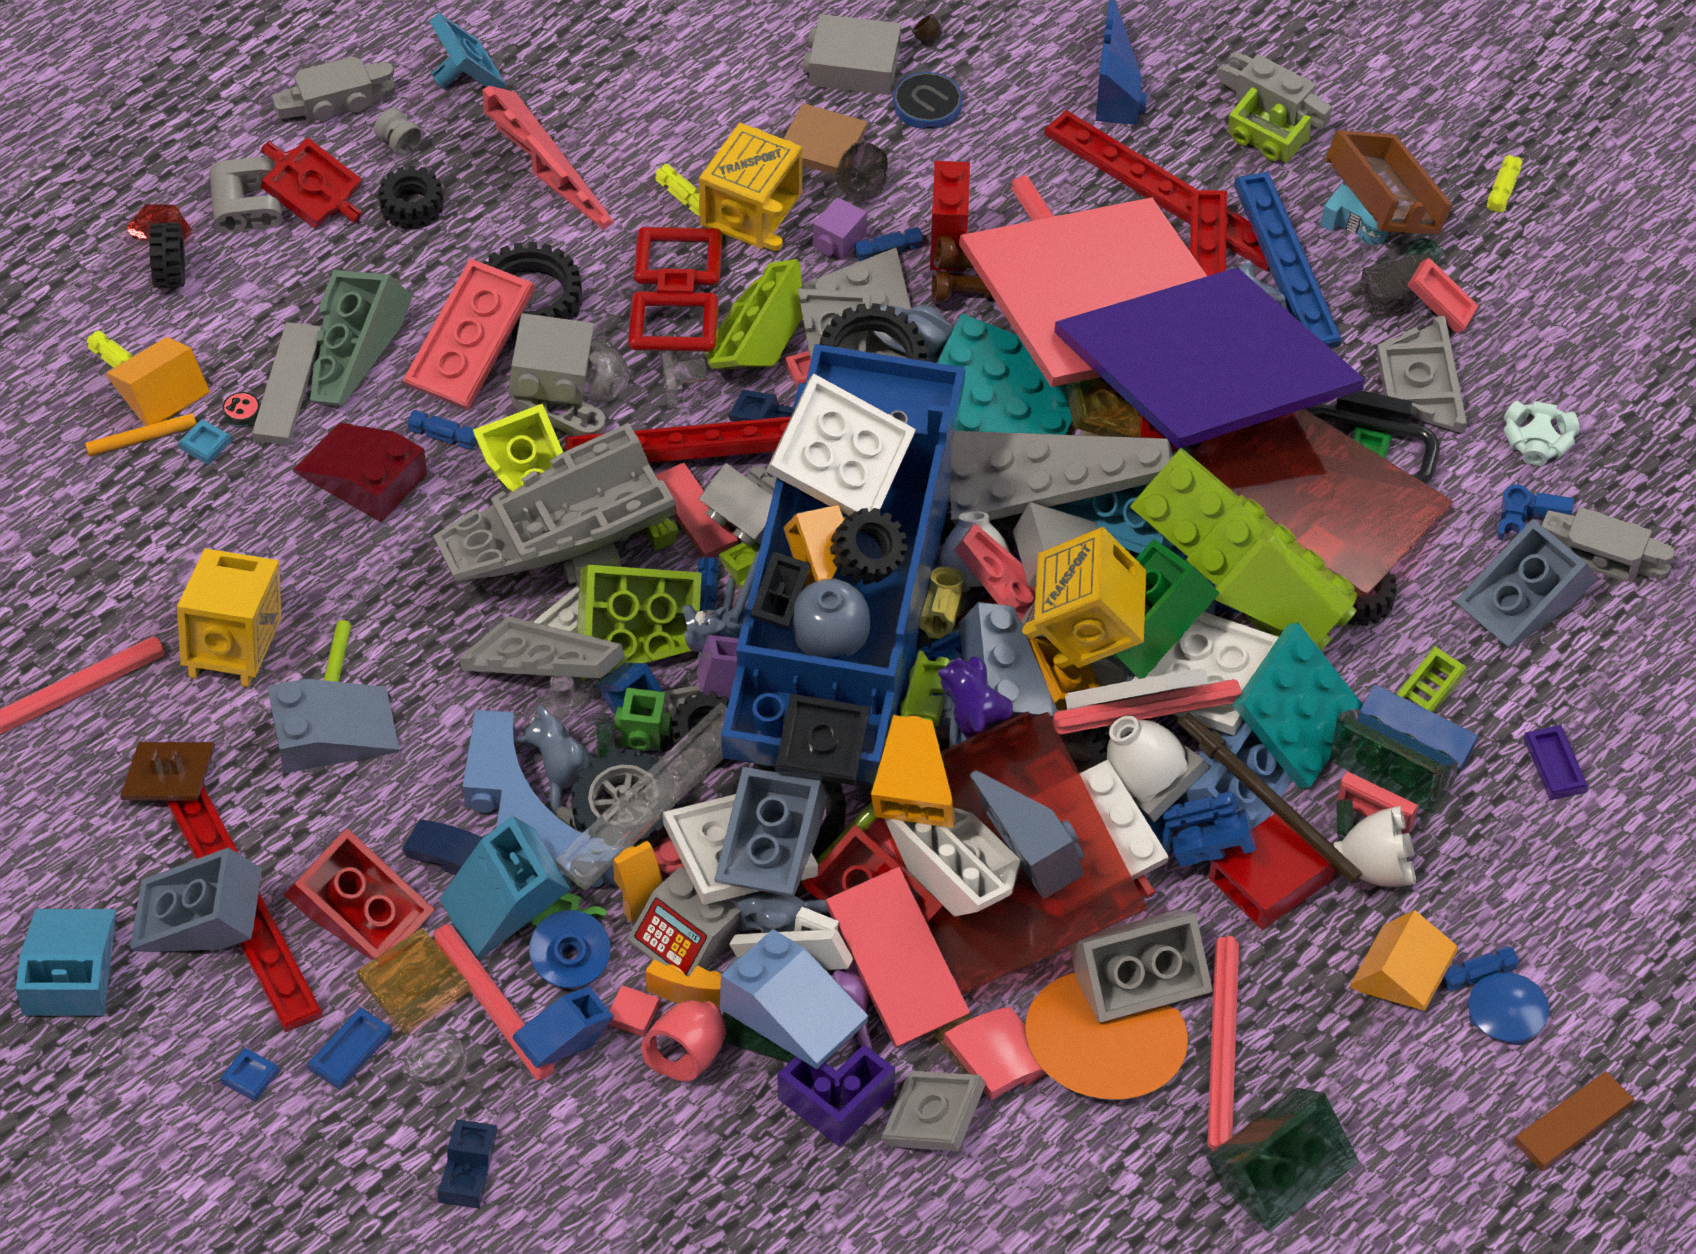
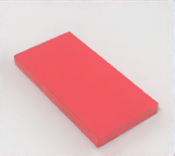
M470 258L403 379L404 384L469 411L519 320L521 313L535 290L534 284Z
M900 867L826 899L825 904L832 919L839 921L838 931L853 958L858 973L895 1049L970 1014Z

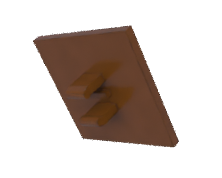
M138 742L120 795L121 800L198 801L215 749L214 742Z

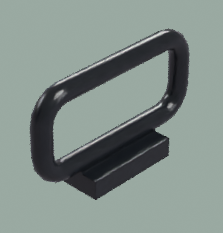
M1359 391L1337 398L1336 407L1318 404L1299 412L1294 421L1289 449L1293 459L1309 469L1403 489H1416L1423 487L1432 479L1438 462L1440 443L1436 434L1429 428L1409 422L1413 401ZM1315 419H1325L1418 439L1425 445L1421 468L1415 474H1404L1308 453L1304 448V442L1309 423Z

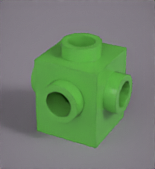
M634 688L626 689L623 707H617L615 716V730L621 731V744L623 747H631L639 751H660L663 736H670L673 717L672 713H666L665 692Z

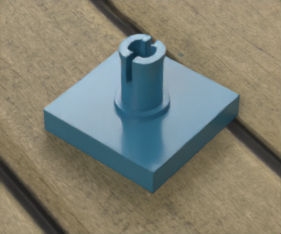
M438 13L429 21L450 55L435 70L430 72L439 86L443 89L448 88L463 72L486 87L493 86L503 89L507 85L479 39L441 13Z

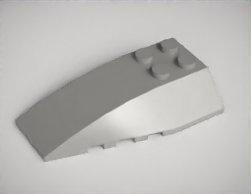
M627 423L561 453L550 460L551 468L540 475L536 471L522 478L523 486L509 495L504 491L491 498L493 505L481 513L474 509L433 535L455 581L511 574L572 559L616 541H622L631 534L651 525H657L666 518L675 515V500L664 481H658L630 424Z

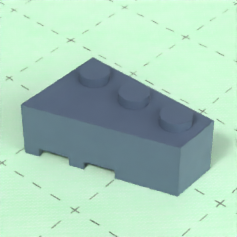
M978 602L959 622L962 658L968 662L973 656L980 657L986 664L989 686L1001 695L1009 698L1013 704V712L1009 720L1006 722L993 721L983 730L1041 736L1053 724V713L1058 711L1049 693L1046 681L1027 636L1022 632L1023 627L1014 606Z

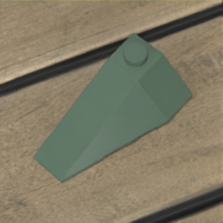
M333 270L320 304V313L324 317L322 330L317 332L320 354L319 358L314 362L311 402L343 407L400 329L413 295L390 274Z

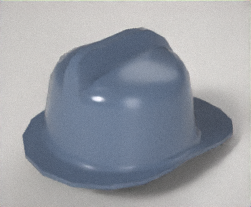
M891 305V307L895 308V315L898 316L903 312L908 315V323L914 321L917 324L918 334L922 333L925 338L924 346H927V362L937 363L953 326L947 322L938 310L929 305H918L911 309ZM881 306L880 310L886 311L887 306ZM872 331L881 342L906 353L898 340L886 333Z

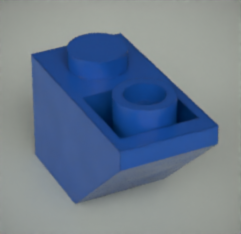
M588 986L561 996L516 1031L512 1038L532 1064L539 1068L592 1047L614 1016L592 988Z

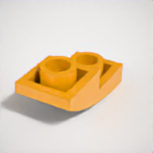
M648 841L636 847H628L617 857L613 858L614 881L622 891L623 912L631 923L638 920L653 891L663 883L656 856Z
M655 959L646 969V991L676 1003L689 1000L710 1001L720 1009L721 973L717 971L709 972L697 965L688 977L678 967L665 965Z

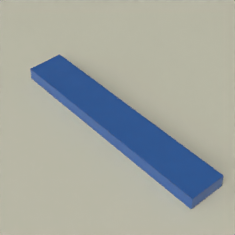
M1269 171L1236 177L1234 181L1235 190L1278 290L1285 296L1286 307L1289 313L1329 348L1340 346L1342 338Z

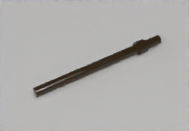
M1189 712L1181 718L1178 724L1200 743L1198 748L1210 759L1215 757L1348 882L1354 884L1363 873L1225 746L1226 740L1215 730L1210 732Z

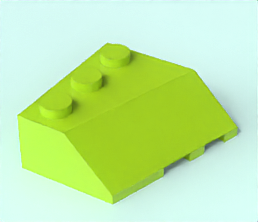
M586 565L580 569L577 633L621 644L625 657L610 672H613L623 663H648L693 651L689 649L685 641L684 631H687V624L683 607L691 605L696 612L700 611L702 573Z

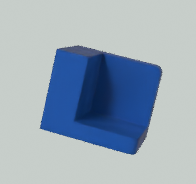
M623 663L596 684L615 715L617 707H623L627 688L663 692L647 663Z

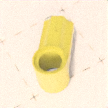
M939 567L930 574L929 590L919 623V628L923 629L929 638L941 639L953 631L956 617L961 611L964 588V575L958 569Z

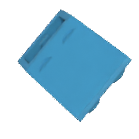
M511 816L480 840L439 899L461 938L477 960H479L570 891V888L535 828Z
M116 909L34 910L20 953L16 982V993L23 1016H105Z

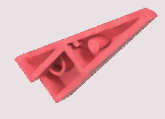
M493 86L484 88L482 90L484 114L496 122V128L531 156L533 174L603 230L613 224L614 220L517 93Z

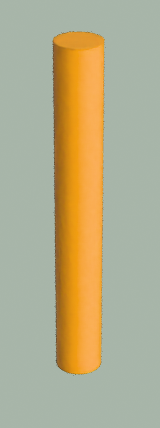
M191 413L85 443L88 456L91 457L192 429L196 425L194 414Z

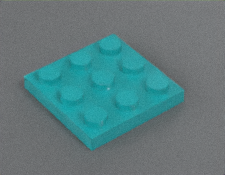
M1293 623L1288 624L1243 688L1242 694L1237 697L1232 706L1293 782L1303 789L1311 787L1355 721L1363 704L1301 625Z

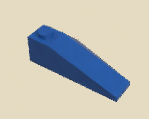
M1109 0L1099 74L1096 121L1137 125L1138 113L1146 112L1147 92H1141L1142 76L1116 0Z

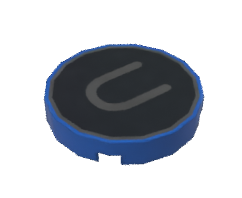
M934 72L914 73L902 79L895 87L893 96L894 110L904 123L915 128L925 129L926 126H935L934 129L942 128L954 122L960 114L962 93L959 86L945 75Z

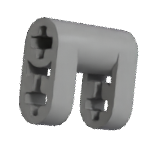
M251 157L220 161L212 165L209 170L216 230L220 233L275 228L282 222V212L278 199L272 196L244 198L243 191L261 190L262 179L274 169L275 162L267 157Z

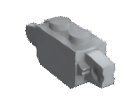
M1234 52L1228 57L1229 66L1223 64L1215 72L1220 82L1237 91L1236 99L1238 102L1253 87L1258 90L1257 107L1269 113L1275 104H1282L1287 109V123L1296 126L1305 114L1311 117V125L1323 129L1331 119L1332 106L1315 94V83L1259 54L1252 59L1245 54L1242 55V53Z
M349 57L299 70L294 76L295 87L272 95L274 109L279 119L304 116L307 123L316 120L325 121L332 116L351 111L360 112L366 107L374 106L373 100L395 93V81L391 79L394 75V67L385 61L364 66L361 59Z
M1579 507L1576 516L1548 511L1542 526L1583 559L1594 572L1625 582L1636 579L1637 574L1661 580L1668 577L1671 573L1672 566H1670V563L1674 561L1676 551L1668 543L1664 544L1662 541L1650 538L1652 532L1650 529Z

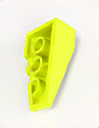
M543 403L473 429L474 436L487 466L511 493L524 485L522 478L533 471L540 475L552 467L550 460L563 453Z

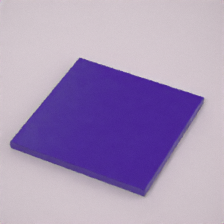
M1238 267L1055 322L1054 333L1177 449L1364 390L1365 379Z

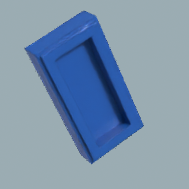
M359 1007L307 1063L308 1069L341 1090L393 1033L392 1027Z

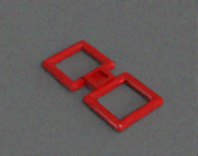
M641 227L638 230L634 280L638 284H657V292L637 291L632 295L628 346L630 349L636 351L711 352L715 349L719 298L715 293L694 292V286L716 285L720 281L723 237L720 229ZM651 241L708 242L706 271L659 268V270H649ZM645 307H704L702 337L643 336Z

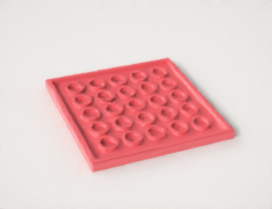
M1152 197L960 235L959 246L1051 387L1101 377L1054 333L1056 321L1207 276Z

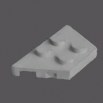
M1445 316L1434 318L1433 325L1420 331L1414 327L1404 332L1401 337L1391 338L1378 344L1376 355L1384 395L1413 401L1411 418L1458 433H1465L1467 421Z

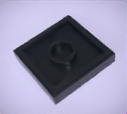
M791 694L775 765L776 773L855 786L870 717V707Z

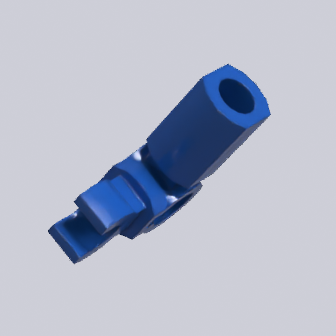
M1519 484L1508 486L1503 493L1501 503L1502 520L1498 525V540H1503L1504 532L1508 530H1513L1519 534L1526 526L1527 514L1541 520L1545 519L1548 511L1572 515L1574 498L1538 492L1536 495H1533L1525 486Z

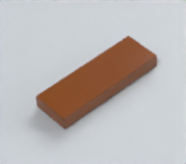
M1605 1071L1515 1136L1514 1144L1543 1172L1633 1106L1634 1098Z

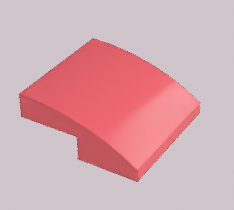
M1011 1007L979 1015L944 1033V1042L970 1074L982 1076L986 1083L983 1091L991 1101L1020 1083L1026 1087L1047 1074L1031 1054L1026 1039L1025 1024Z

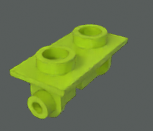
M923 651L918 652L915 666L910 670V684L906 699L902 701L900 706V716H918L925 720H932L934 727L939 725L945 699L943 696H933V693H945L941 686V678L938 676V672L951 662L948 658L938 657L936 661H929Z

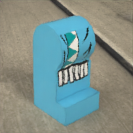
M1342 183L1324 205L1320 226L1333 231L1338 225L1357 234L1363 242L1370 245L1384 243L1390 233L1389 231H1380L1378 229V221L1373 219L1374 215H1370L1351 189Z

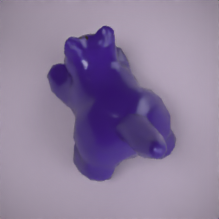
M973 656L968 662L957 658L949 662L945 668L939 670L938 676L941 678V686L954 703V720L967 740L977 741L981 739L982 730L993 721L1006 722L1010 719L1013 712V704L1009 698L1001 695L989 686L986 664L980 657Z

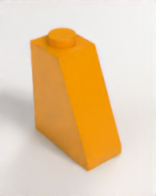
M893 715L871 793L875 817L954 828L953 800L932 720H925L918 716L903 717Z

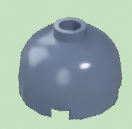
M821 579L806 586L798 594L791 619V630L795 637V642L801 650L810 656L834 659V656L846 654V657L855 654L865 644L870 632L869 608L861 592L851 584L838 579Z

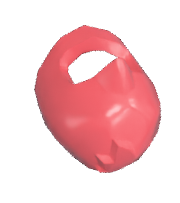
M689 1000L678 1003L667 1010L655 1022L642 1040L641 1051L644 1063L655 1072L678 1081H691L697 1078L716 1059L727 1034L719 1007L710 1001ZM657 1035H666L675 1039L686 1049V1054L677 1062L664 1058L656 1046Z

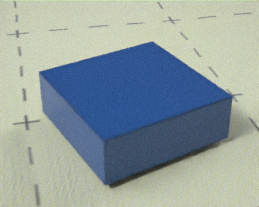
M244 1047L221 1076V1083L256 1102L278 1074L279 1067Z

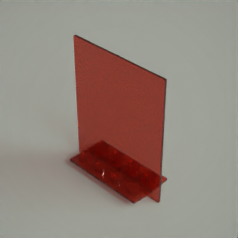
M1305 409L1205 440L1191 454L1196 461L1237 496L1242 494L1247 500L1253 499L1265 509L1267 517L1277 525L1282 524L1295 535L1296 541L1306 550L1311 549L1325 561V566L1335 575L1340 574L1353 584L1355 590L1365 596L1372 591L1409 550H1412L1417 541L1453 503L1446 496Z
M1029 711L940 751L953 800V807L973 813L1005 845L1006 843L982 809L970 774L976 770L1050 808L1060 822L1067 819L1079 838L1077 843L1085 858L1080 860L1085 875L1044 900L1020 866L1011 895L978 912L953 916L943 907L929 922V926L963 995L1147 909L1064 742L1056 732L1048 712L1031 718ZM869 793L868 796L870 801L872 802L871 793ZM878 817L897 858L905 865L885 819Z

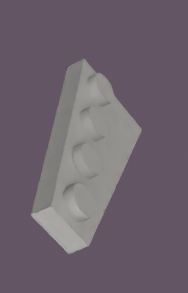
M798 288L810 360L814 345L820 343L823 331L827 324H831L832 318L837 314L842 316L843 310L849 307L856 311L858 304L865 303L866 308L870 309L871 292ZM868 330L852 333L843 339L838 348L866 352Z
M508 616L460 656L459 661L463 671L601 678L608 674L625 655L621 644Z

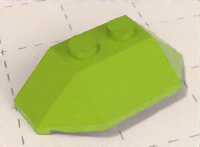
M797 259L769 263L763 270L764 275L753 281L734 302L717 330L715 349L711 352H704L712 369L768 368L774 366L779 361L782 351L789 339L795 334L796 328L803 318L798 288H802L801 264Z

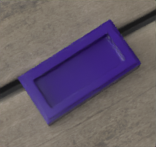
M1562 725L1524 733V742L1550 801L1587 793L1588 785Z

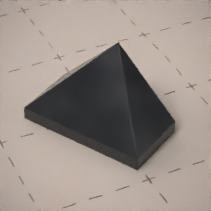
M773 551L749 618L788 630L794 613L796 599L803 589L811 564Z

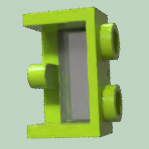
M1251 87L1229 114L1228 133L1231 134L1236 143L1242 146L1250 144L1260 149L1263 156L1271 161L1279 159L1288 163L1300 147L1310 140L1311 117L1305 114L1298 124L1293 126L1287 123V109L1282 104H1275L1269 113L1258 108V90Z

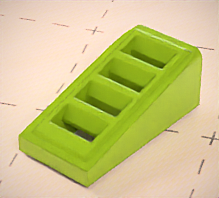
M1434 646L1396 695L1404 699L1409 698L1419 706L1434 712L1466 677V666ZM1435 668L1448 678L1444 681L1431 671ZM1426 678L1440 688L1435 691L1422 681ZM1418 688L1430 696L1431 699L1427 702L1415 694L1413 690Z

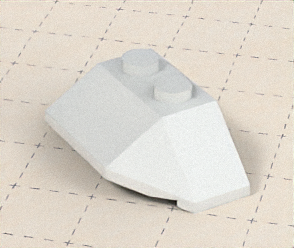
M954 808V828L884 818L908 871L953 916L978 912L1012 894L1020 869V859L973 813Z

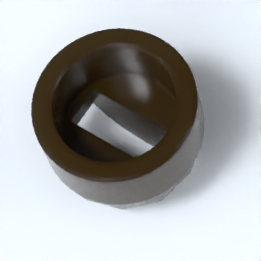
M929 14L913 27L912 33L922 43L932 44L940 39L942 27L935 16Z

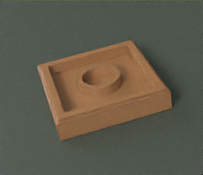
M802 103L783 139L802 146V166L843 177L867 131L868 122Z

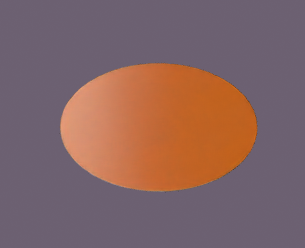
M1075 972L1062 976L1043 988L1031 1003L1026 1017V1039L1031 1054L1038 1065L1052 1079L1064 1087L1099 1099H1130L1159 1089L1179 1071L1188 1048V1035L1183 1017L1179 1010L1167 1004L1108 1021L1098 1022L1076 979Z

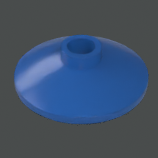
M575 910L556 912L542 920L534 930L529 945L530 960L537 974L547 983L564 989L581 988L599 978L608 965L611 950L608 934L602 924L591 915ZM566 949H574L578 955L576 958L568 960L563 957L562 953Z

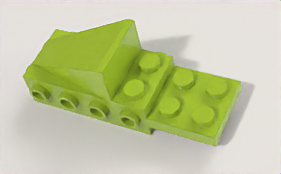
M1182 448L1175 453L1130 506V508L1187 555L1188 558L1186 560L1207 580L1215 584L1214 588L1219 592V595L1215 598L1216 601L1249 615L1248 619L1263 632H1266L1268 629L1273 635L1279 637L1288 624L1299 623L1320 651H1322L1332 639L1327 635L1336 624L1342 628L1357 611L1352 606L1358 593L1354 591L1355 587L1348 579L1340 574L1335 575L1325 566V561L1311 549L1306 550L1296 541L1295 535L1282 524L1277 525L1267 517L1265 509L1253 499L1247 500L1242 494L1237 496Z

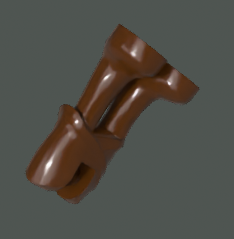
M941 235L938 237L934 254L935 267L974 268L963 250L956 246L953 238ZM934 270L932 273L931 296L932 302L935 304L947 303L954 293L984 294L985 298H993L980 276L956 274L940 270Z

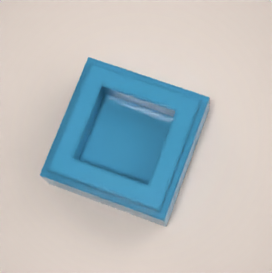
M201 419L178 444L179 449L209 465L232 440L231 435Z

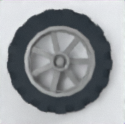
M625 749V753H617V750L607 752L606 757L601 759L599 756L595 757L589 762L590 766L587 769L583 767L577 775L578 782L573 783L571 791L572 813L578 831L580 830L582 834L596 841L621 849L631 846L636 847L646 841L651 844L652 848H655L660 844L662 837H668L663 824V812L677 809L678 803L674 779L672 775H668L667 768L662 762L657 764L653 756L647 753H643V755L636 754V750ZM625 782L624 785H620L616 788L613 786L614 784ZM632 783L643 786V788L633 793L631 786ZM604 790L614 798L597 800ZM651 794L653 795L654 804L652 807L638 802ZM614 809L607 819L597 812V810ZM635 812L645 815L638 821L634 822L633 817L635 816ZM618 818L627 820V824L615 822Z

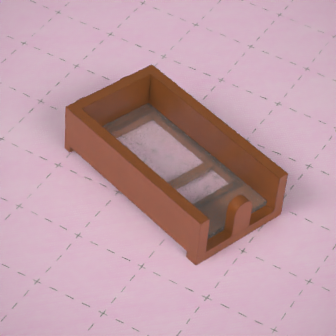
M1337 130L1325 161L1332 163L1333 168L1369 214L1374 215L1373 219L1378 221V229L1389 232L1440 235L1453 204L1397 135Z

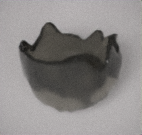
M866 142L854 143L844 152L837 166L836 181L838 187L849 199L862 202L874 199L883 192L888 178V158L886 153L879 147Z

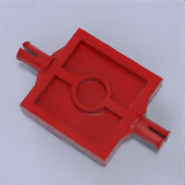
M307 137L299 146L287 152H283L270 140L262 146L260 152L276 164L274 169L262 179L261 188L272 197L278 199L281 204L311 227L316 229L330 215L337 212L341 213L353 224L362 217L363 212L348 202V198L361 187L362 178Z

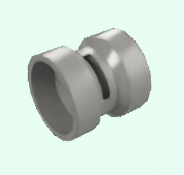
M390 108L384 111L374 125V134L381 141L389 143L390 148L399 156L407 154L401 148L405 144L415 149L422 141V129L414 122L407 121L405 114L397 108Z

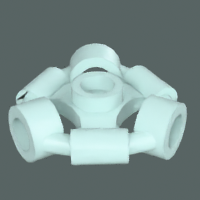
M1515 401L1504 415V421L1507 426L1504 427L1503 431L1513 450H1519L1523 455L1524 462L1528 464L1543 466L1552 457L1560 458L1574 446V437L1579 434V421L1575 412L1565 413L1558 410L1557 405L1534 401V404L1524 405L1519 401ZM1529 413L1533 415L1534 419L1529 424L1519 427L1527 419ZM1557 419V426L1562 435L1558 434L1552 427L1551 420Z

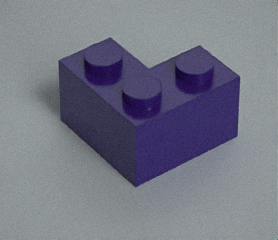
M866 1045L858 1049L837 1071L826 1062L818 1069H815L795 1056L778 1073V1100L838 1147H841L894 1094L895 1067Z

